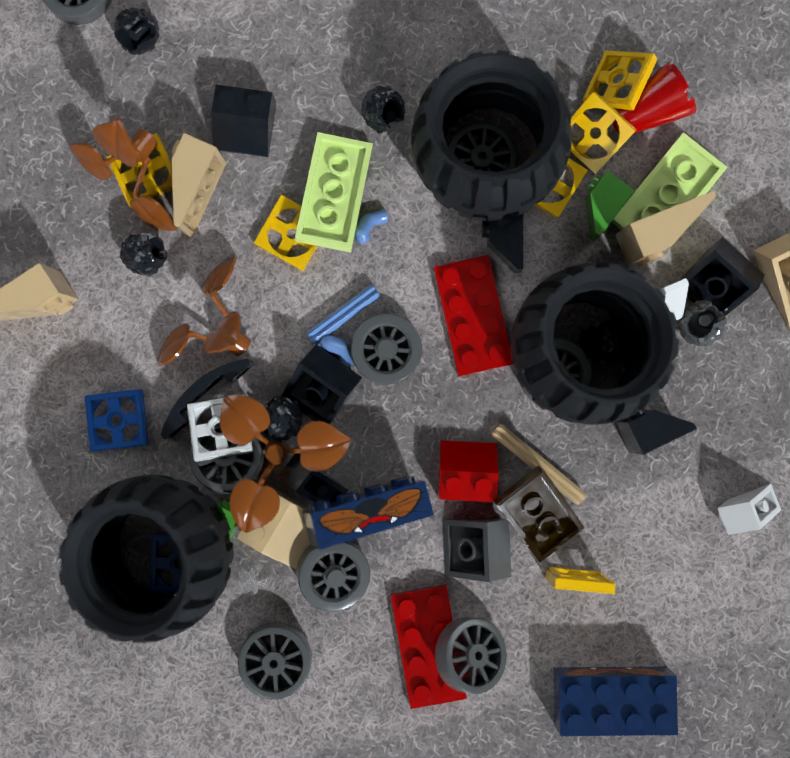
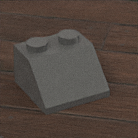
M490 517L443 519L445 576L484 582H493L511 577L510 530L507 519Z

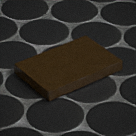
M539 465L493 501L540 563L585 528Z

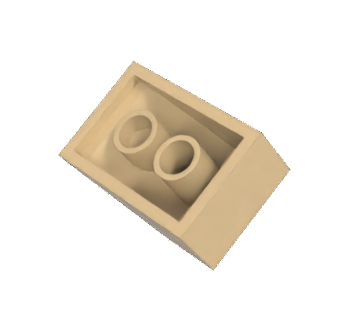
M184 133L181 140H177L172 149L174 225L186 236L193 238L227 162L215 146Z
M715 191L630 223L615 236L627 265L630 266L637 263L640 268L664 257L662 251L671 247L716 197Z
M790 233L753 251L759 270L765 274L763 279L790 331Z
M38 263L0 288V321L55 314L62 315L73 308L72 303L77 301L78 298L60 271Z
M270 485V487L276 490L280 499V508L277 515L268 524L248 533L241 530L236 539L258 552L297 570L301 554L310 545L302 511L309 508ZM317 562L314 567L320 568L321 565Z

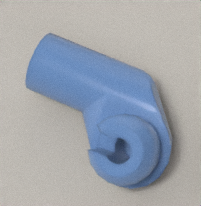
M386 210L373 211L360 216L355 232V240L358 243H366L370 240L369 232L373 226L388 223Z
M328 335L322 337V340L317 343L327 353L338 355L340 362L347 367L354 365L351 350L345 340Z

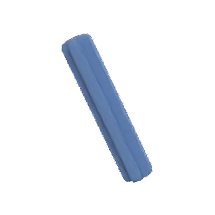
M369 285L307 331L306 334L311 342L317 344L322 340V337L330 335L380 297L376 288L373 285Z

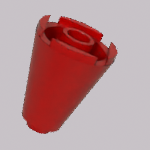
M668 62L648 79L634 110L616 109V111L637 129L634 132L636 134L689 117L696 113L697 108L694 97L687 99L688 94L686 90L689 89V86L682 73L674 64L670 65V62ZM615 119L612 124L616 132L620 134L619 125Z

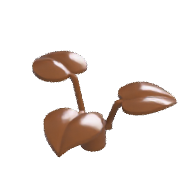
M116 118L110 122L96 125L92 132L100 147L112 155L110 158L103 159L97 149L85 143L77 142L69 147V150L75 155L80 165L91 175L101 180H108L112 176V172L107 165H110L117 159L128 166H135L142 162L133 191L135 199L130 201L132 210L143 222L154 228L166 231L177 229L169 214L155 199L146 195H140L142 181L147 166L151 162L148 156L157 146V141L152 134L146 130L139 129L130 139L120 118Z
M236 256L215 267L207 276L202 288V292L205 295L210 294L211 299L224 316L218 326L209 336L189 331L190 325L187 323L176 327L162 345L158 360L160 367L177 358L191 337L205 341L203 349L207 353L228 350L236 357H239L248 349L251 339L239 331L240 314L236 311L228 314L217 297V291L226 285L233 272L237 259Z
M243 395L224 397L220 415V428L225 438L234 444L245 445L256 437L259 441L266 444L267 447L264 454L269 462L258 484L251 479H243L233 488L230 496V510L237 526L243 532L248 533L268 524L275 518L280 508L279 496L274 488L263 486L274 466L286 461L290 453H301L300 460L305 469L316 472L323 471L332 467L344 456L351 441L350 437L328 423L314 421L306 424L299 431L297 443L300 448H289L285 442H271L270 439L265 438L259 433L270 425L269 413L260 402Z

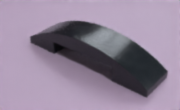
M250 359L233 361L217 367L193 383L177 400L167 416L161 432L163 439L173 438L189 423V416L185 413L188 409L187 404L198 401L224 377L229 382L235 383L255 363Z

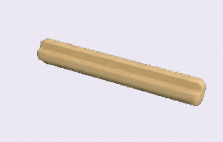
M499 424L493 430L492 436L529 467L534 469L539 465L557 490L577 505L582 502L586 493L503 424Z

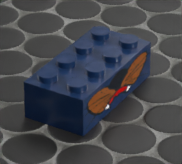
M404 476L390 480L391 486L376 484L363 488L364 493L360 495L358 492H348L336 496L337 501L332 503L320 500L308 504L309 509L302 511L310 544L321 550L434 516L425 481L415 480L414 476L408 478Z
M667 666L554 667V725L560 736L678 735L677 676Z

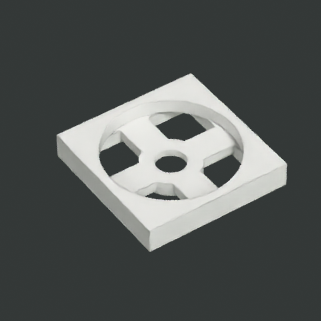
M224 398L187 404L195 462L254 452L252 441L245 445L229 448L228 440L223 433L215 432L214 427L220 422ZM211 407L212 419L209 423L197 425L198 419L203 412ZM209 435L214 437L216 451H208L202 447L198 437Z

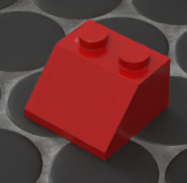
M440 440L438 499L493 502L498 494L497 443Z

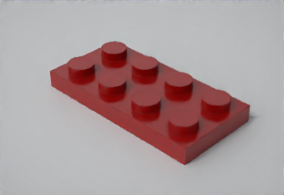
M489 254L433 267L458 377L513 365L514 362L511 359V349Z
M442 584L392 593L391 601L410 709L467 699L466 693L450 688L442 680L435 662V649L438 638L443 629L453 621L447 585ZM455 649L452 651V656H455ZM458 662L453 663L454 668L456 667Z

